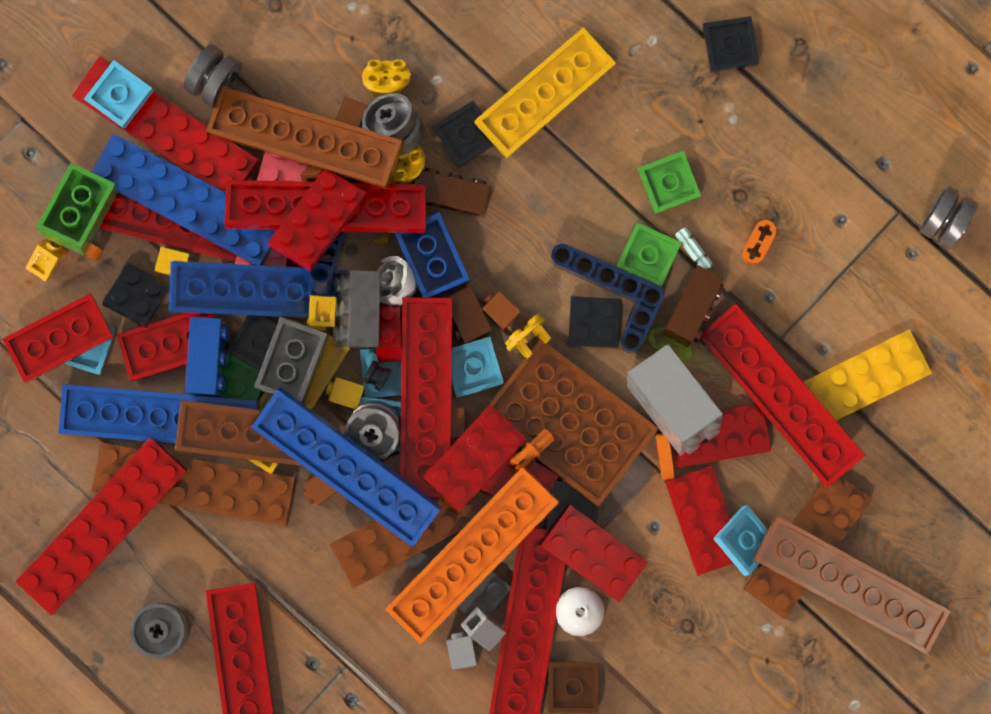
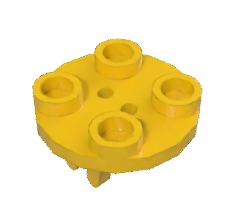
M400 59L394 61L370 60L367 62V67L362 73L363 85L372 90V96H377V92H396L402 94L401 90L411 80V74L406 67V62Z
M419 145L409 153L399 156L390 184H410L419 176L426 165L424 150Z
M539 313L533 316L523 328L524 331L519 328L505 342L507 350L510 352L517 348L526 359L531 357L533 353L526 345L528 337L531 335L534 338L538 336L545 344L551 339L542 327L546 322V318L544 316L541 317Z

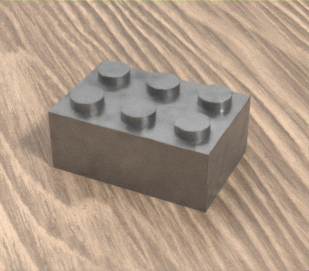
M350 270L337 273V277L334 279V291L337 292L335 309L336 327L333 328V341L336 342V347H378L380 271Z
M280 317L254 387L274 395L279 387H282L305 404L330 336L324 332Z

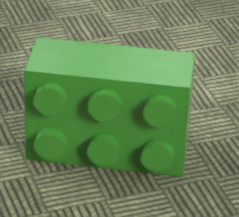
M70 163L36 226L39 235L85 256L118 193L116 184Z

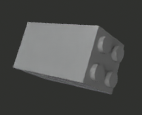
M668 344L627 373V388L680 456L684 453L688 455L699 448L700 445L698 443L706 438L711 440L720 432L723 414Z

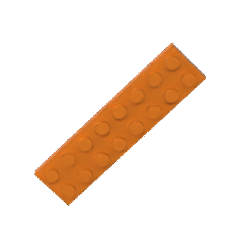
M523 466L385 610L422 644L559 503V500Z

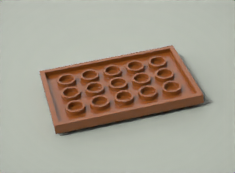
M540 339L531 350L533 353L531 357L525 358L490 404L527 438L520 446L521 449L525 448L526 442L530 443L544 429L551 432L554 436V441L540 453V457L536 460L599 507L659 428Z

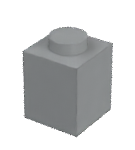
M476 607L461 624L469 637L489 652L506 634L499 623L479 607Z
M465 631L451 634V639H447L446 642L452 670L476 666L477 661L472 638L469 635L466 636Z

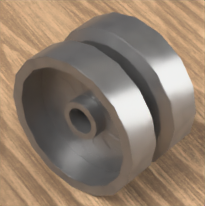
M209 44L192 64L186 75L183 89L193 96L202 94V101L215 108L222 87L232 89L241 71L242 63L231 55L223 58V51L215 45Z
M387 93L379 96L368 105L362 117L363 129L400 139L404 142L400 156L416 148L424 135L423 120L409 99L399 93Z
M948 185L931 208L919 232L932 238L943 228L939 235L938 243L950 250L969 226L978 207V202L966 197L955 208L959 199V191Z
M371 400L360 404L354 409L345 426L344 434L377 459L383 460L393 453L399 442L401 418L391 405L383 401Z
M152 603L142 607L134 615L130 624V638L133 646L141 654L149 658H164L177 653L185 645L189 637V622L186 615L179 607L170 603ZM159 625L160 629L164 630V634H158L157 627Z

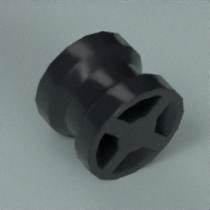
M374 360L362 382L366 384L371 383L375 386V389L381 391L392 370L382 368Z

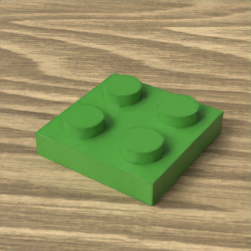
M684 151L637 169L655 215L701 198Z
M637 222L616 267L656 284L661 288L682 242Z

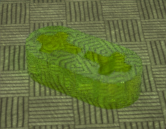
M662 327L654 328L648 336L649 345L656 351L666 346L661 342L656 345L654 343L655 338L652 337L653 334L663 333L665 328ZM663 336V339L669 342V346L673 345L679 348L682 345L666 336ZM684 346V352L687 355L686 357L682 355L679 357L682 363L686 362L691 356L690 346L688 348Z

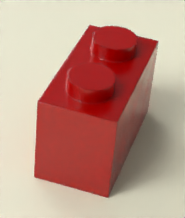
M379 305V345L376 347L378 363L402 362V315L400 305Z

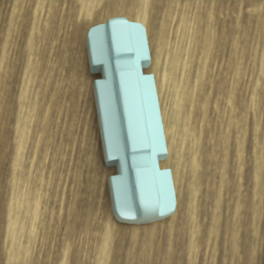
M682 228L676 233V238L684 244V249L693 261H697V265L708 270L713 265L712 261L708 256L705 257V252L697 241L690 237L691 233L688 229Z

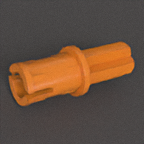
M544 429L530 443L526 442L525 448L510 460L511 465H517L514 468L519 471L535 458L538 459L540 453L554 441L553 434Z

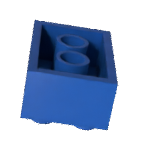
M440 212L426 218L425 233H395L423 298H437L470 283V279Z
M190 317L185 392L190 395L221 397V391H226V377L223 376V367L228 365V352H225L224 349L225 342H229L230 328L227 327L222 319Z

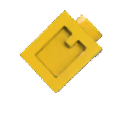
M46 239L37 245L26 269L46 282L51 278L60 259L66 256L67 251L60 244Z
M310 295L309 317L306 318V323L318 331H326L327 327H334L336 297Z

